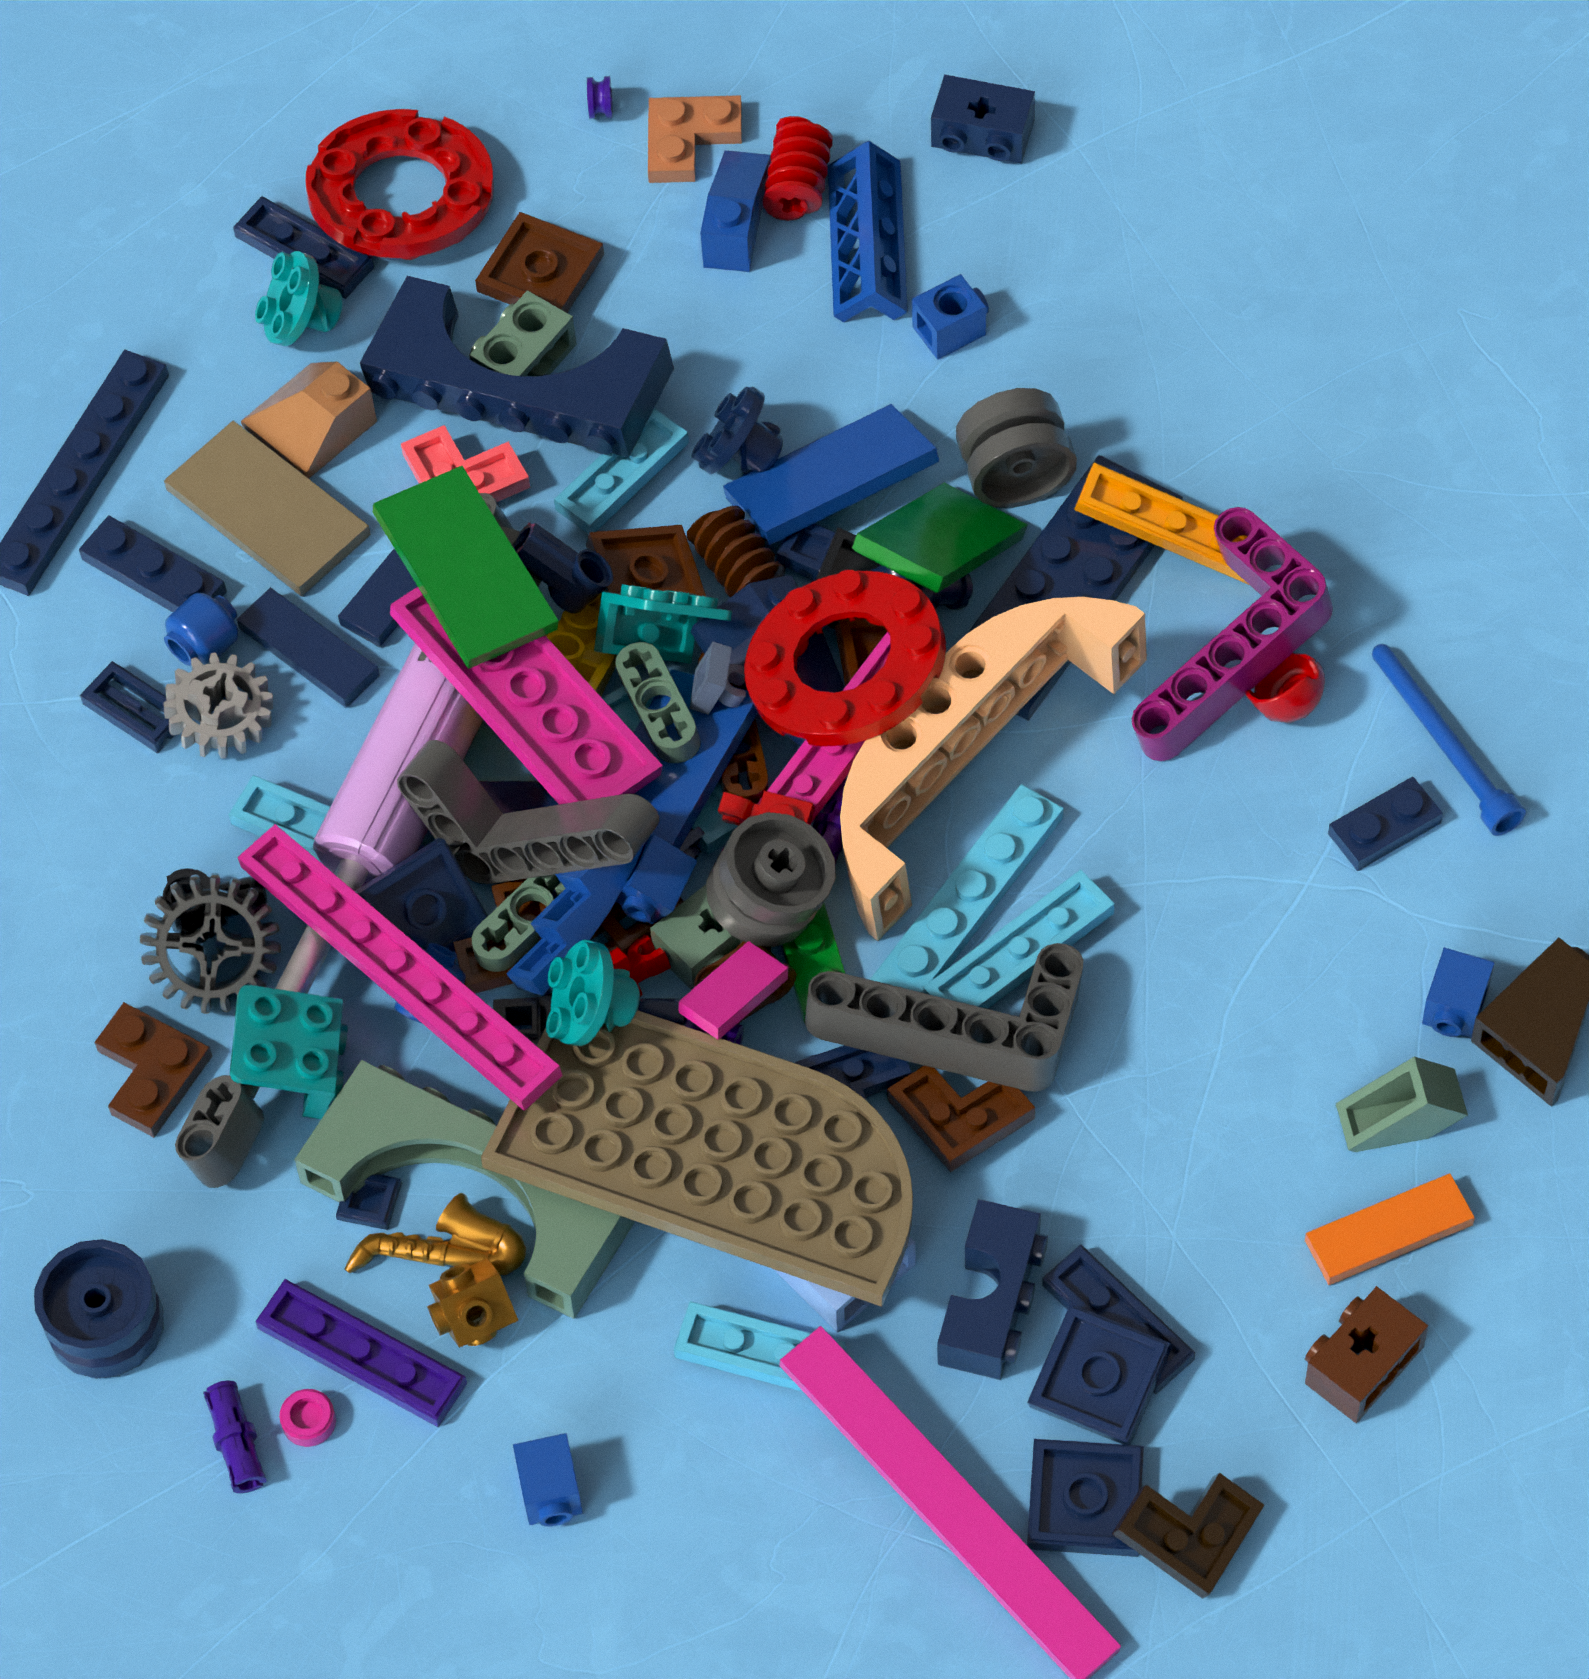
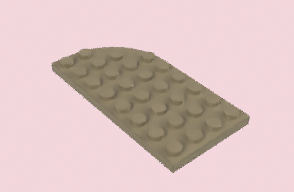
M638 1010L629 1024L623 1027L615 1026L610 1032L606 1024L603 1023L596 1036L583 1046L568 1045L562 1043L559 1039L550 1038L545 1028L537 1047L560 1066L563 1076L525 1111L511 1099L509 1100L481 1156L482 1168L866 1302L883 1306L908 1246L912 1227L913 1194L909 1168L899 1141L878 1111L862 1096L834 1078L813 1069L721 1038L717 1040L710 1034Z

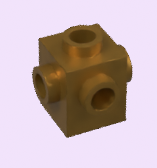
M488 1258L471 1266L468 1264L454 1266L443 1272L440 1280L429 1285L435 1303L427 1306L432 1321L439 1335L449 1333L459 1348L465 1345L477 1346L484 1344L496 1336L497 1330L519 1321L501 1276Z

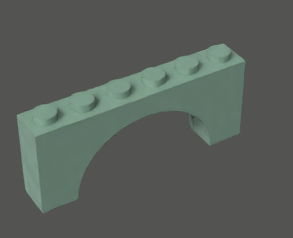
M361 1060L294 1159L300 1183L340 1203V1201L345 1202L352 1191L356 1194L365 1185L364 1180L369 1176L375 1174L382 1175L407 1165L444 1163L462 1166L482 1173L497 1181L518 1199L527 1211L536 1229L534 1251L530 1263L524 1272L528 1297L575 1319L635 1221L482 1168L481 1156L497 1126L489 1116L476 1109L466 1111L451 1104L445 1095L434 1088L424 1087L420 1089L406 1082L401 1074L388 1066L379 1065L377 1068Z

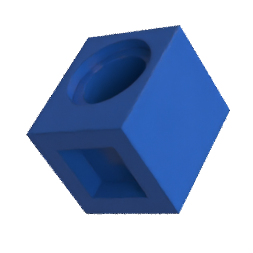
M961 274L912 298V327L937 360L986 335V314L989 313L987 300L981 290L977 287L972 289Z
M656 834L652 835L645 842L638 861L615 902L622 906L623 911L629 917L637 921L650 924L657 922L673 912L697 860Z
M1444 947L1426 999L1422 1024L1432 1027L1436 1032L1445 1036H1463L1471 1039L1475 1019L1482 1011L1490 987L1495 962Z
M567 1433L513 1444L529 1525L540 1523L546 1527L558 1526L569 1522L572 1516L583 1514Z

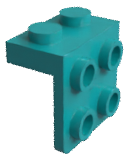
M622 584L620 594L602 591L594 651L618 655L623 648L630 644L645 642L655 646L663 660L692 663L695 639L690 631L692 626L697 623L698 617L731 621L732 611L717 608L719 598Z
M255 985L242 986L237 995L230 1063L231 1079L240 1084L304 1093L302 1117L322 1119L331 1101L335 1100L343 1087L344 1073L337 1070L338 1055H343L348 1032L347 1024H341L343 999Z

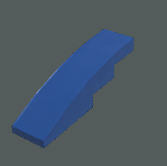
M643 846L633 860L626 864L555 874L566 889L530 923L542 939L506 973L517 989L539 995L546 993L550 988L548 984V971L552 961L556 957L564 958L568 951L579 941L591 939L617 900L638 861Z

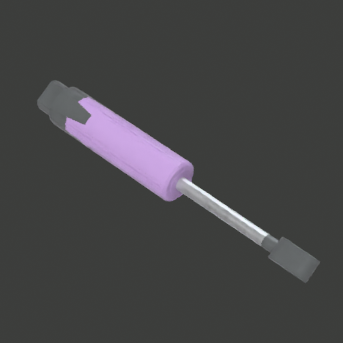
M480 493L512 545L520 531L513 529L492 495ZM530 573L539 588L542 581ZM416 643L314 838L313 848L319 860L354 891L417 852L428 831L426 825L398 788L397 779L402 771L429 740H438L446 743L463 760L483 721L482 717ZM307 925L275 989L308 994L332 946L310 926ZM222 1075L212 1079L201 1090L178 1134L175 1148L179 1157L203 1185L209 1188L224 1186L233 1180L240 1171L264 1121L263 1111L254 1100L260 1086L236 1083L231 1079L230 1075Z

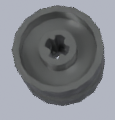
M1015 388L995 393L978 401L967 410L956 426V440L962 458L968 464V477L973 492L982 503L1000 508H1015L1036 503L1056 493L1069 482L1076 471L1077 457L1071 440L1064 431V420L1059 405L1050 393L1036 388Z
M771 812L749 817L733 830L723 851H721L706 881L707 902L715 919L732 936L746 943L750 941L756 946L776 947L793 942L807 930L817 911L827 899L836 879L835 859L826 840L810 824L796 817Z

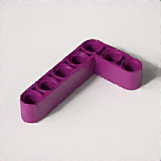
M1234 507L1222 512L1215 521L1214 532L1223 560L1253 587L1261 597L1144 699L1133 711L1131 719L1133 729L1141 749L1152 760L1165 761L1177 756L1246 695L1245 691L1253 689L1331 618L1333 606L1322 573L1257 515L1246 508ZM1238 536H1248L1242 541L1232 542ZM1282 565L1275 571H1265L1270 566ZM1305 595H1316L1309 601H1298ZM1267 628H1279L1272 634H1261ZM1242 660L1235 667H1224L1230 661ZM1194 693H1205L1198 700H1187ZM1157 726H1167L1160 733L1150 734V731Z

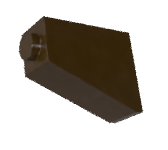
M1558 937L1475 1019L1471 1042L1551 1107L1559 1099L1589 1007V955L1578 947H1571Z

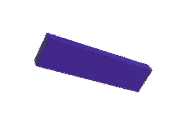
M284 1279L255 1321L257 1328L262 1332L436 1427L440 1426L467 1385L466 1376L287 1279Z

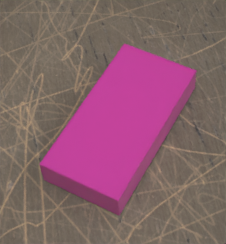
M748 941L679 1000V1014L719 1040L788 980V967Z

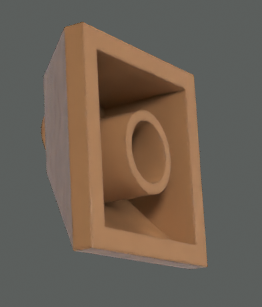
M339 362L310 363L241 420L242 427L308 479L377 422L371 388Z

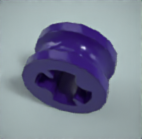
M604 76V79L600 82L595 81L593 77H587L589 119H595L599 113L605 114L607 118H613L610 76Z

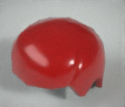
M1292 653L1255 686L1254 693L1251 690H1247L1245 694L1251 703L1270 721L1292 723L1306 718L1319 704L1325 685L1324 670L1320 663L1308 654Z

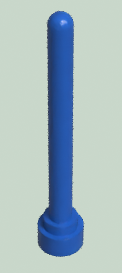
M1386 644L1376 645L1372 650L1374 661L1481 801L1479 804V809L1482 811L1480 818L1494 836H1500L1517 827L1524 819L1526 810L1513 793H1506L1503 789L1497 790L1391 648Z

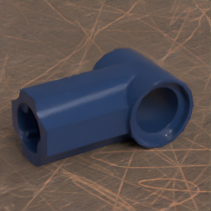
M528 523L520 531L512 544L528 572L548 585L553 601L568 613L576 614L581 612L613 581L611 566L599 553L588 549L578 553L536 523Z

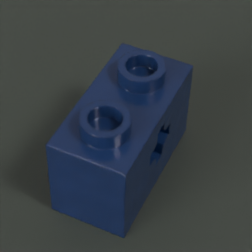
M944 74L931 115V147L941 148L953 153L962 152L988 157L995 161H1010L1022 164L1035 121V91Z

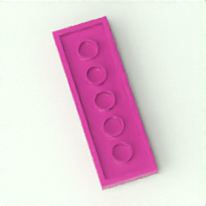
M418 587L391 604L390 615L559 805L621 794H634L661 775L663 765L546 636H542L468 669Z

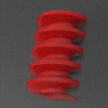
M788 116L780 118L776 124V134L773 140L774 148L771 151V163L768 166V178L765 183V193L762 200L763 207L768 214L775 219L790 221L797 220L803 217L804 214L816 212L822 206V193L825 190L824 179L828 174L827 164L831 158L830 149L833 146V135L828 129L819 124L812 123L803 117Z

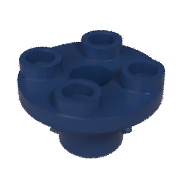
M745 387L737 397L732 393L724 397L714 414V417L719 421L711 434L706 433L700 438L691 454V457L699 462V467L708 474H714L731 458L740 464V470L743 474H748L750 471L764 472L774 465L782 451L783 438L779 435L781 430L778 426L770 422L757 420L765 401L763 392L755 387Z

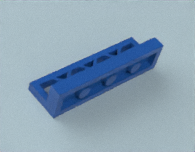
M867 141L828 165L833 315L842 322L847 321L871 306L892 320L908 312L900 160L871 141ZM856 168L854 177L847 189H845L844 175ZM857 201L858 210L847 227L846 218ZM857 239H859V249L850 265H848V255ZM861 277V293L849 299L851 290L858 278Z

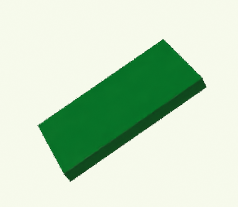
M459 466L373 503L374 516L468 669L558 630L559 620L463 466Z
M944 482L858 532L852 549L937 593L1021 541L1028 524L988 504L982 503L980 500Z

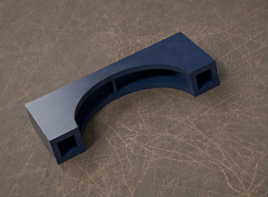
M407 276L360 361L367 386L371 388V393L383 399L391 400L395 398L415 403L426 410L438 409L458 414L470 421L482 420L504 426L513 432L525 431L545 436L556 443L568 442L591 448L600 454L608 455L612 453L628 458L674 370L666 338L622 328L617 338L601 354L571 370L544 376H514L489 370L467 358L452 342L453 331L459 314L450 286Z

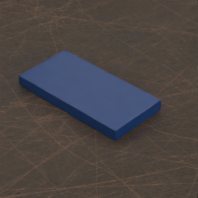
M889 404L777 459L774 465L767 471H752L723 485L726 499L730 504L741 507L745 512V520H750L754 524L757 533L769 545H772L939 462L937 448L892 404Z
M671 669L669 673L695 721L701 741L700 748L691 759L685 762H665L657 755L640 721L633 733L663 766L659 777L634 794L650 802L659 815L660 822L650 837L656 834L680 849L758 711L748 690L738 687L734 688L746 691V695L739 707H728L717 700L708 715L689 709L695 675ZM657 695L652 700L648 709H661L669 703L671 698L666 695ZM674 723L666 726L668 736L672 738L673 742L681 739Z

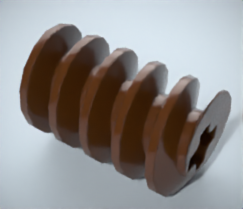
M729 506L721 510L708 512L698 518L687 531V539L695 545L696 552L705 559L706 566L715 573L716 580L725 587V592L729 597H732L749 583L785 575V567L779 561H775V553L769 547H765V539L759 533H755L754 524L750 520H745V512L739 506Z

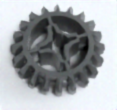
M218 873L211 874L210 889H201L198 875L190 876V886L193 892L185 894L182 886L175 882L170 886L172 895L176 899L173 904L160 895L155 899V905L164 913L163 917L153 913L145 915L144 922L148 926L157 929V933H142L140 935V943L146 946H156V950L143 954L141 956L142 964H160L161 967L155 969L149 975V980L152 984L159 983L166 978L170 980L163 990V997L166 999L172 998L179 989L184 991L181 998V1008L189 1009L194 996L202 997L201 1012L208 1014L211 1010V998L220 997L221 1009L223 1012H228L231 1010L230 994L236 993L238 995L240 988L248 983L266 987V982L256 974L257 971L261 970L273 974L277 969L273 961L264 958V954H277L281 952L280 943L265 940L266 936L279 932V925L277 922L261 924L260 921L272 912V908L269 903L261 904L255 909L251 907L258 897V891L253 887L247 890L242 898L237 896L241 882L236 877H233L229 882L227 891L219 889L220 875ZM206 903L203 922L199 927L193 930H181L180 933L169 932L173 922L181 913L195 905ZM221 904L233 908L246 919L253 931L254 938H243L241 934L230 933L223 928L221 924ZM213 918L214 932L217 934V940L226 944L222 950L216 947L217 954L212 955L211 967L207 968V955L204 954V947L195 943L198 937L205 940L204 933L209 932L210 920ZM167 949H179V952L188 953L197 958L200 963V982L183 975L172 963ZM241 954H252L247 965L237 975L226 981L215 983L218 965L222 960L232 956L241 957Z

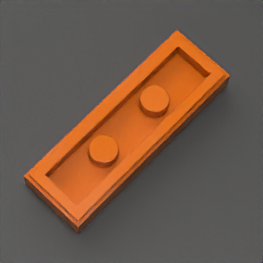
M1449 1173L1309 1231L1305 1235V1242L1328 1285H1331L1473 1226L1475 1217L1452 1175Z

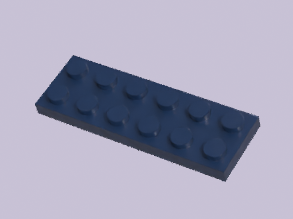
M1098 455L1093 463L1095 462L1183 500L1182 496L1101 455ZM1093 463L969 632L992 617L1024 604L1051 598L1089 597L1115 601L1155 544L1074 510ZM1068 660L1016 715L1029 721L1071 662Z

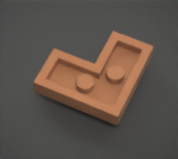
M741 95L649 98V183L695 182L696 145L742 144Z

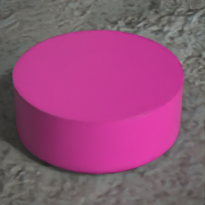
M303 1389L296 1391L286 1398L280 1409L279 1418L284 1434L296 1445L303 1447L319 1445L327 1440L334 1431L336 1415L330 1399L318 1390Z

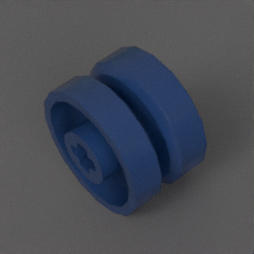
M104 1239L81 1241L58 1252L42 1269L34 1289L35 1313L57 1360L76 1374L95 1379L116 1377L140 1366L156 1349L164 1329L163 1306L155 1290L153 1280L142 1258L123 1244Z

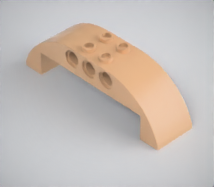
M1067 597L1051 598L1024 604L994 616L967 633L946 652L939 679H932L930 685L920 696L923 703L915 712L892 729L865 740L853 760L844 786L840 820L842 844L851 891L859 916L869 935L879 941L912 906L906 864L887 849L890 844L1068 660L1111 693L1115 694L1147 660L1145 613L1136 606L1114 600Z

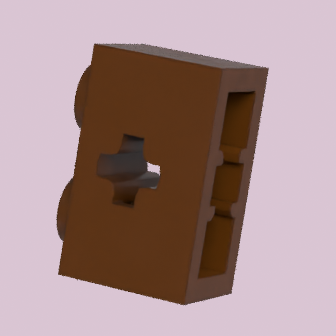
M1377 1286L1364 1300L1359 1296L1354 1298L1340 1316L1339 1323L1342 1325L1330 1338L1325 1334L1320 1336L1305 1356V1361L1308 1362L1305 1384L1355 1423L1364 1416L1424 1348L1429 1326Z

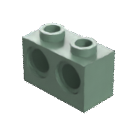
M527 290L515 304L512 303L505 308L499 322L487 336H481L477 339L470 351V360L489 370L508 375H550L577 345L573 316Z

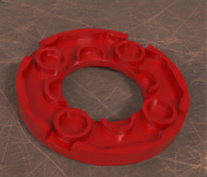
M392 109L373 112L352 119L339 126L318 145V153L311 166H307L305 179L310 212L314 220L328 236L343 246L363 254L385 258H401L404 260L416 259L419 256L431 254L461 242L484 219L492 203L494 193L492 162L479 138L465 126L444 116L441 122L419 117L418 110ZM408 156L417 157L432 163L443 174L446 185L443 188V195L437 202H432V207L419 214L409 215L407 212H403L402 217H397L384 209H368L363 201H359L354 190L356 179L366 167L380 159Z
M844 570L838 574L818 579L790 591L767 614L755 631L748 646L744 665L746 687L761 718L782 736L788 733L792 736L804 738L809 745L832 747L858 743L892 729L919 708L923 703L920 696L930 685L932 679H939L946 655V638L933 604L914 584L884 572ZM854 617L865 618L873 625L885 627L889 633L891 650L884 666L870 680L854 689L835 693L817 691L804 684L797 675V658L807 649L808 639L815 631L817 634L822 633V627L833 621L849 618L850 622L855 620Z

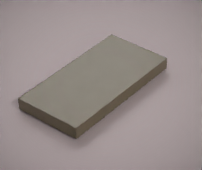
M234 420L164 480L168 492L301 597L371 535L369 525Z

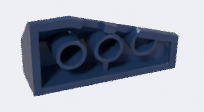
M791 575L749 583L717 607L731 610V621L703 617L692 626L690 632L704 654L712 642L732 647L729 665L738 664L744 667L748 646L760 623L790 591L799 587ZM815 631L808 639L807 649L797 658V675L804 684L814 690L832 693L843 691L845 686L824 633L822 631V633L817 634ZM744 681L742 685L747 689L746 682ZM786 733L799 746L806 740Z

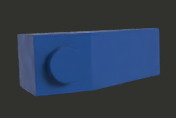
M724 151L707 196L700 232L703 268L750 272L771 155Z

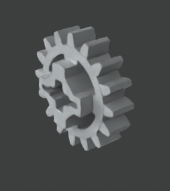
M211 653L209 658L210 664L203 665L195 657L191 659V672L188 673L179 668L175 671L176 684H167L165 688L167 701L164 702L165 718L169 719L170 734H181L183 748L187 749L194 743L199 744L200 756L206 757L211 748H216L221 759L227 757L228 748L232 746L241 754L245 753L246 739L248 738L260 743L262 740L261 727L271 726L270 710L273 709V694L268 692L267 677L255 676V664L252 662L240 668L237 667V655L232 654L228 658L227 663H220L217 654ZM192 719L198 720L199 723H200V725L197 724V723H196L195 721H193Z

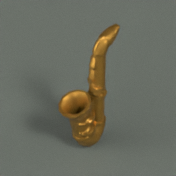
M459 1193L446 1206L436 1224L437 1231L447 1232L452 1235L450 1241H443L442 1238L428 1236L426 1240L422 1239L420 1235L405 1236L402 1232L389 1235L385 1233L369 1234L356 1246L345 1266V1270L348 1273H352L368 1264L374 1255L380 1254L437 1266H457L461 1264L471 1266L488 1258L500 1275H507L518 1269L523 1263L526 1255V1246L522 1236L511 1225L501 1223L479 1213L469 1203L467 1195Z

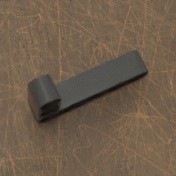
M438 740L427 741L397 779V785L401 794L436 839L439 837L445 839L465 876L479 884H492L629 863L660 822L659 815L652 804L635 794H621L503 814L459 754L452 747Z
M1055 943L1041 949L1036 959L1019 1017L840 972H822L813 977L809 983L805 1025L814 1037L821 1040L1025 1091H1041L1049 1087L1056 1076L1078 1000L1084 960L1079 951L1067 944Z

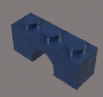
M978 1199L965 1243V1269L988 1275L998 1286L990 1295L980 1299L950 1296L937 1342L938 1365L1001 1380L1005 1363L1015 1364L1022 1338V1332L1015 1330L1019 1313L1029 1314L1035 1291V1283L1028 1282L1032 1265L1042 1266L1048 1244V1235L1040 1234V1213Z

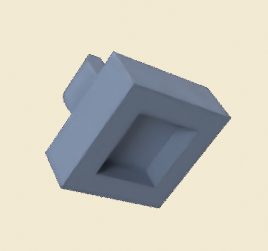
M712 642L695 669L689 709L708 715L717 700L728 707H739L746 695V691L734 688L730 683L742 686L745 681L743 666L738 664L729 665L732 647Z

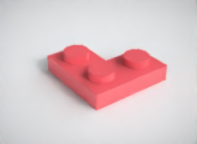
M445 425L401 443L402 454L418 483L463 466L478 492L492 495L497 502L531 488L529 476L509 441L466 460L463 459Z

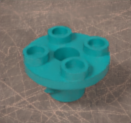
M300 251L290 254L278 253L272 264V280L267 295L260 298L255 310V320L257 323L264 325L267 339L274 344L289 346L301 336L306 327L321 332L332 330L338 323L342 313L343 299L341 293L335 288L319 284L318 266L313 256Z
M581 940L568 951L564 958L556 957L552 961L548 971V984L553 988L551 1011L546 1022V1032L550 1038L559 1039L562 1043L568 1045L583 1046L596 1036L603 1023L606 1024L610 1032L615 1026H626L635 1017L640 1001L639 987L635 980L629 977V971L613 969L610 952L604 944L591 940Z

